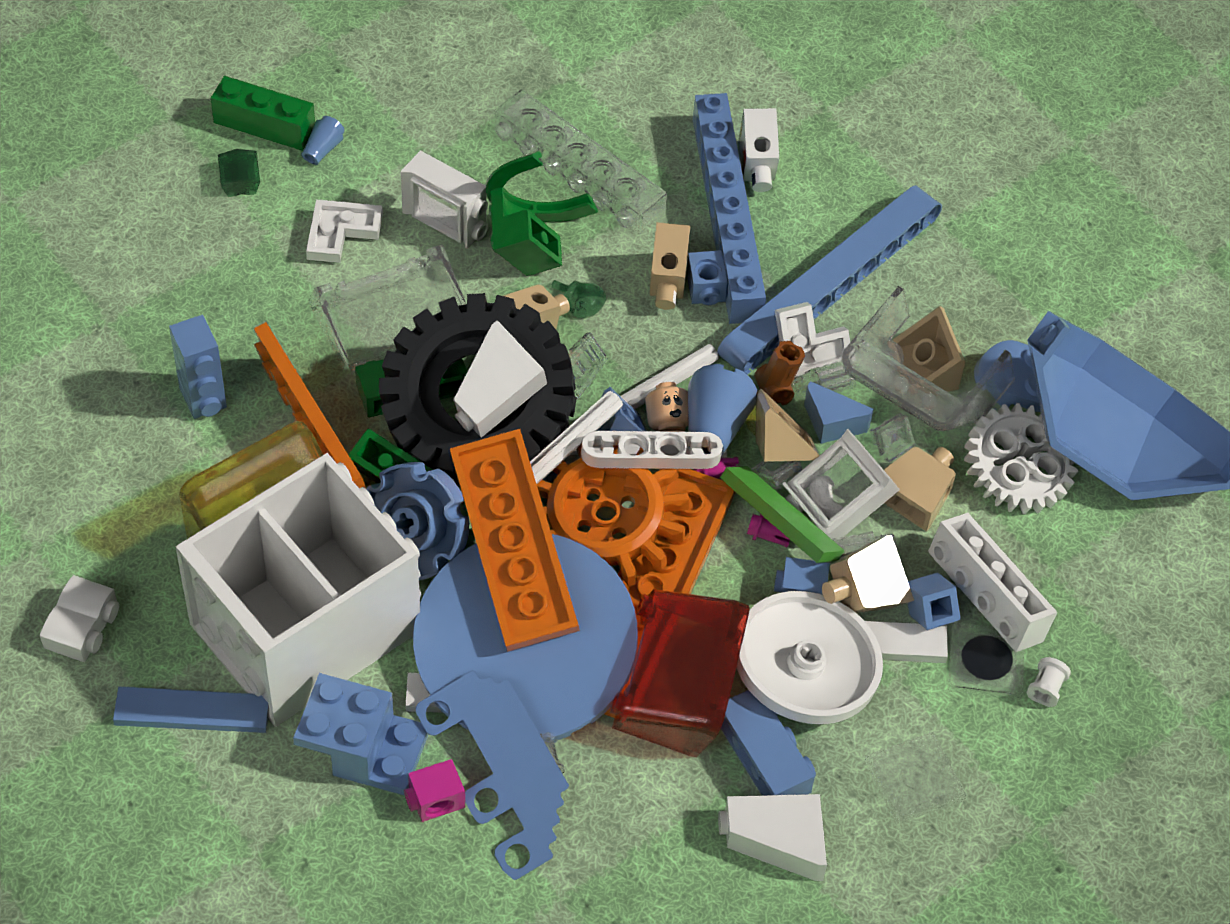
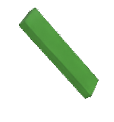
M748 466L725 468L720 478L816 563L840 560L845 550Z

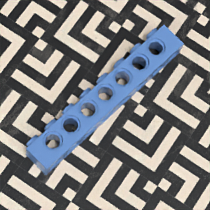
M727 93L695 95L693 125L716 251L722 250L726 271L727 290L725 302L729 324L743 323L765 305L766 294Z

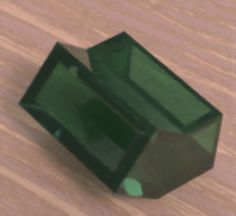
M234 149L218 154L220 183L227 196L256 194L260 184L257 151Z

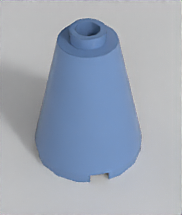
M722 364L703 366L695 371L689 382L688 426L689 432H709L717 435L723 444L722 456L756 405L757 388L753 380L743 371L735 368V371L732 372L723 369L724 365ZM701 447L704 454L711 453L708 451V447Z

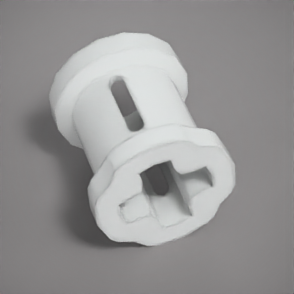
M1045 657L1039 661L1038 675L1034 683H1030L1026 693L1031 700L1047 707H1054L1058 703L1060 697L1058 692L1062 683L1069 679L1071 670L1064 662L1055 658Z

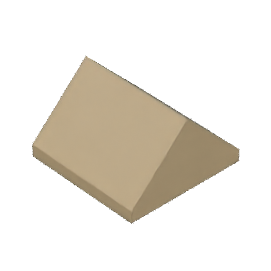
M939 306L887 343L908 398L911 399L959 389L965 360L943 307Z
M760 389L756 396V443L764 462L810 461L818 458L820 455L810 435L768 394Z

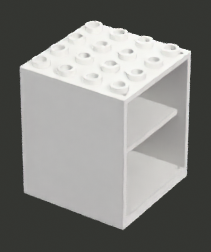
M328 453L175 546L190 625L247 694H255L258 697L262 695L268 702V719L274 727H277L306 707L319 673L348 680L413 637L415 618L420 613L421 591L419 589V577L421 574L418 569L419 550L410 538L404 539L400 535L395 522L388 513H381L375 507L370 493L364 487L358 488L352 481L347 467L341 462L336 463Z

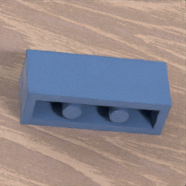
M200 315L170 325L169 329L179 388L193 418L213 416L221 409L227 408L219 349L204 316Z
M749 690L719 703L716 722L762 796L808 795L812 792L816 776L815 768L807 756L802 757L796 747L797 743L793 732L788 726L783 727L777 717V713L763 705Z

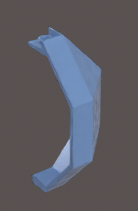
M1050 311L1046 313L1027 341L1045 436L1052 448L1130 500L1230 489V431L1176 389L1099 337Z

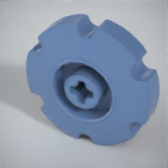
M409 462L389 467L379 473L381 483L369 485L366 490L372 496L375 507L381 513L386 512L391 516L400 535L404 539L410 538L417 546L420 553L418 557V569L421 574L419 580L434 577L448 563V560L454 559L466 547L470 523L469 517L463 516L460 512V504L464 502L463 494L456 483L444 471L435 469L426 472L425 464L422 462Z

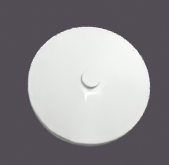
M788 591L771 595L759 601L745 615L734 643L736 667L748 690L770 710L788 719L802 723L830 724L856 715L871 701L882 677V652L877 638L868 624L843 603L838 601L830 604L823 595L818 593Z

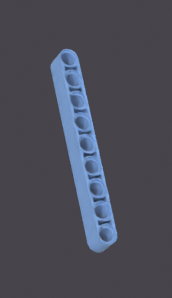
M918 186L910 187L730 332L719 345L718 355L734 368L743 371L746 375L751 372L749 369L754 370L771 356L772 350L777 348L780 342L775 316L776 309L808 302L812 305L813 318L815 320L819 316L818 312L822 314L842 297L840 294L845 295L865 279L862 277L863 275L867 277L886 261L885 257L889 259L908 243L906 240L911 241L930 225L928 222L932 224L939 216L942 204Z

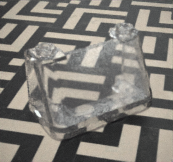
M443 244L426 250L427 255L417 259L415 257L410 258L406 263L346 284L345 281L340 282L335 290H333L331 283L314 288L308 301L343 370L350 369L351 374H354L355 366L384 357L387 350L395 352L396 347L393 339L403 327L412 331L416 327L413 317L424 309L428 308L432 315L441 312L438 302L454 296L458 306L466 304Z

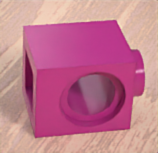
M452 759L408 773L409 788L404 789L405 799L411 812L418 811L421 822L465 808V790Z

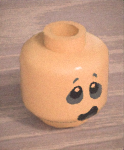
M663 382L656 385V389L651 391L645 398L649 427L660 432H685V428L688 426V391L677 387L674 382Z

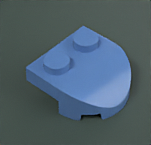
M1014 340L1002 341L992 346L975 365L974 378L977 387H984L992 396L990 403L999 409L1003 404L1009 407L1011 404L1016 405V403H1020L1023 408L1028 409L1032 405L1035 412H1041L1029 346Z

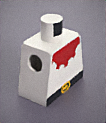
M776 108L744 109L738 138L744 181H752V189L754 191L766 192L772 188V181L775 180L779 163Z

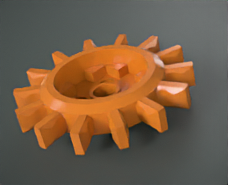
M581 444L576 449L580 459L575 460L571 464H567L563 460L552 470L558 475L553 483L541 480L537 484L540 497L547 499V506H544V511L551 534L571 539L597 553L610 566L619 565L622 578L628 587L635 585L636 570L631 562L632 560L643 554L654 566L661 570L667 565L665 553L654 544L658 535L674 541H684L685 526L665 520L664 512L688 510V493L662 495L661 491L662 487L679 478V469H660L652 474L648 468L591 467L582 460ZM613 445V454H617L618 445ZM641 447L639 448L636 455H640L644 452ZM590 494L599 495V499L596 501H590L587 497ZM626 501H631L634 503V506L624 508L622 504ZM602 507H611L616 511V515L612 519L604 521L596 516V512ZM582 525H587L591 528L588 532L578 530ZM616 533H623L626 535L621 539L613 538L614 534Z

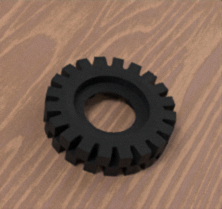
M485 293L467 294V304L459 306L454 296L438 302L441 312L432 315L428 308L424 309L413 317L416 327L412 331L403 327L393 339L396 351L391 352L387 350L382 364L385 378H379V395L383 403L381 408L395 443L400 449L431 469L444 471L450 478L454 479L458 487H460L450 448L520 429L529 460L531 461L569 427L568 419L569 417H574L576 397L574 390H576L572 364L565 343L561 344L558 331L549 321L542 323L540 313L524 304L519 310L516 308L513 298L501 295L496 296L494 303H487ZM498 320L544 369L547 384L481 438L473 429L469 432L465 430L457 420L453 419L444 410L439 397V388L443 375L452 364L461 358L478 353L491 325Z

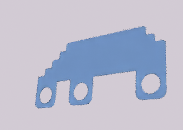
M472 670L420 701L416 706V714L429 735H438L464 720L493 772L492 775L465 792V803L474 819L478 823L484 824L513 808L524 827V830L496 847L495 857L502 870L513 880H517L552 859L553 854L549 849V844L557 838L552 828L560 823L556 810L564 805L560 795L561 792L568 789L569 784L510 681L505 679L497 684L492 676L480 679L477 672ZM435 701L446 703L450 710L448 719L439 725L430 723L426 718L428 706ZM484 788L493 789L499 799L497 807L488 813L480 812L474 804L476 794ZM514 844L526 846L530 853L528 863L519 869L511 868L505 860L507 849Z

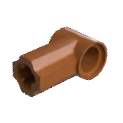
M780 341L777 348L774 349L769 362L759 367L754 374L759 390L762 389L777 404L781 403L782 406L787 405L794 398L795 393L791 385L805 358L802 347L793 344L792 341Z

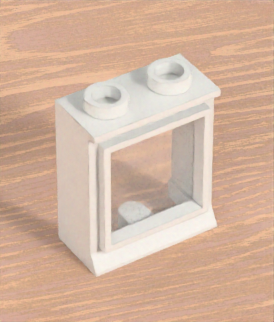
M421 150L401 170L403 214H412V217L455 241L459 243L463 241L467 249L475 240L480 241L485 236L488 229L486 221L488 202L486 201V186Z
M849 429L845 431L840 439L790 481L783 483V486L790 493L785 499L801 513L805 511L811 518L810 521L836 543L900 490Z

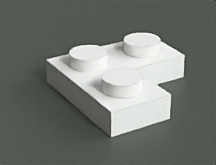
M316 199L306 249L307 260L340 263L345 237L378 240L383 207L381 205Z
M808 302L775 310L779 341H792L793 344L802 347L805 353V358L796 376L853 362L849 330L843 326L816 333L812 305Z

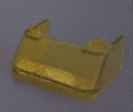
M302 421L292 422L187 480L179 492L187 539L323 456L324 454L316 438L307 425Z

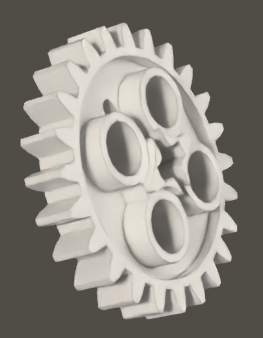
M1016 403L1011 411L1006 404H1003L998 412L992 408L985 417H980L975 424L976 426L968 434L970 439L964 448L969 450V452L964 457V461L973 463V465L969 468L967 474L978 475L979 478L973 486L980 487L984 485L987 489L983 497L987 498L992 494L996 496V507L1005 501L1008 502V512H1012L1017 505H1020L1022 514H1026L1031 507H1033L1036 513H1040L1045 505L1052 508L1057 500L1061 501L1074 484L1072 478L1078 472V469L1072 466L1075 462L1050 446L1045 436L1042 415L1036 416L1034 406L1032 405L1026 412L1022 411L1020 403ZM1026 435L1033 438L1036 443H1033L1030 440H1028ZM994 442L999 443L1004 448V450H1001L998 447H996ZM1038 467L1045 469L1048 475L1042 473ZM1006 474L1012 475L1017 482L1011 481Z

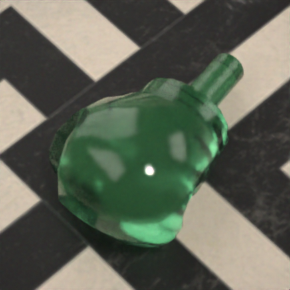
M557 280L552 282V288L565 293V297L570 305V312L577 318L595 316L607 300L605 291L594 283L575 280L570 285H566Z

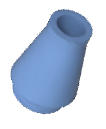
M323 116L321 120H316L306 147L301 153L304 160L318 165L321 159L343 140V133L345 132L343 125L330 116Z

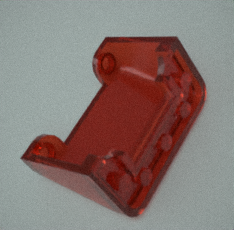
M653 589L648 595L643 594L638 603L636 615L641 616L640 623L645 626L630 684L623 693L617 692L610 712L615 714L612 729L697 758L716 738L723 724L749 616V605L733 599Z

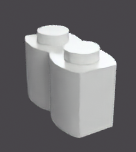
M73 575L65 585L57 605L49 614L41 630L40 638L43 648L81 662H85L90 653L95 654L102 643L103 634L101 631L107 622L112 623L118 614L119 603L117 602L114 589Z

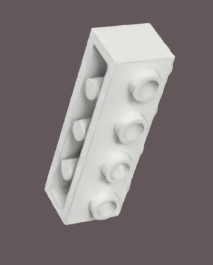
M969 513L941 521L928 550L934 560L1015 652L1044 642L1058 612Z

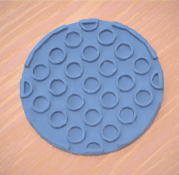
M552 534L580 631L507 652L476 543L459 553L454 559H451L438 572L425 591L420 602V613L415 618L413 631L415 661L420 678L429 695L434 694L473 670L477 672L480 679L492 676L497 684L505 679L510 681L545 743L571 736L570 733L583 728L589 723H594L614 704L615 699L629 681L636 660L638 646L637 619L630 594L616 571L594 551L571 539ZM435 701L434 703L449 717L450 710L448 705L442 701ZM464 720L458 722L459 725L469 730Z

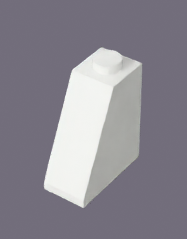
M498 320L491 325L454 398L458 411L455 417L468 432L473 429L481 438L547 384L544 369Z
M820 794L727 796L725 811H719L718 814L719 834H726L727 848L811 880L823 881L827 861Z

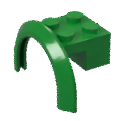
M540 151L521 156L501 165L491 173L486 181V195L491 203L489 205V215L492 220V235L490 236L492 249L526 276L562 266L561 236L544 222L571 221L598 213V209L588 193L562 201L535 202L518 198L504 188V185L512 177L543 166V162L539 160L542 157Z

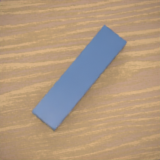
M118 687L113 722L116 726L266 733L269 706L262 695L258 697L255 694Z

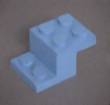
M319 673L293 740L296 746L331 755L333 776L404 795V789L409 788L408 773L416 770L429 734L421 722L393 714L391 692Z

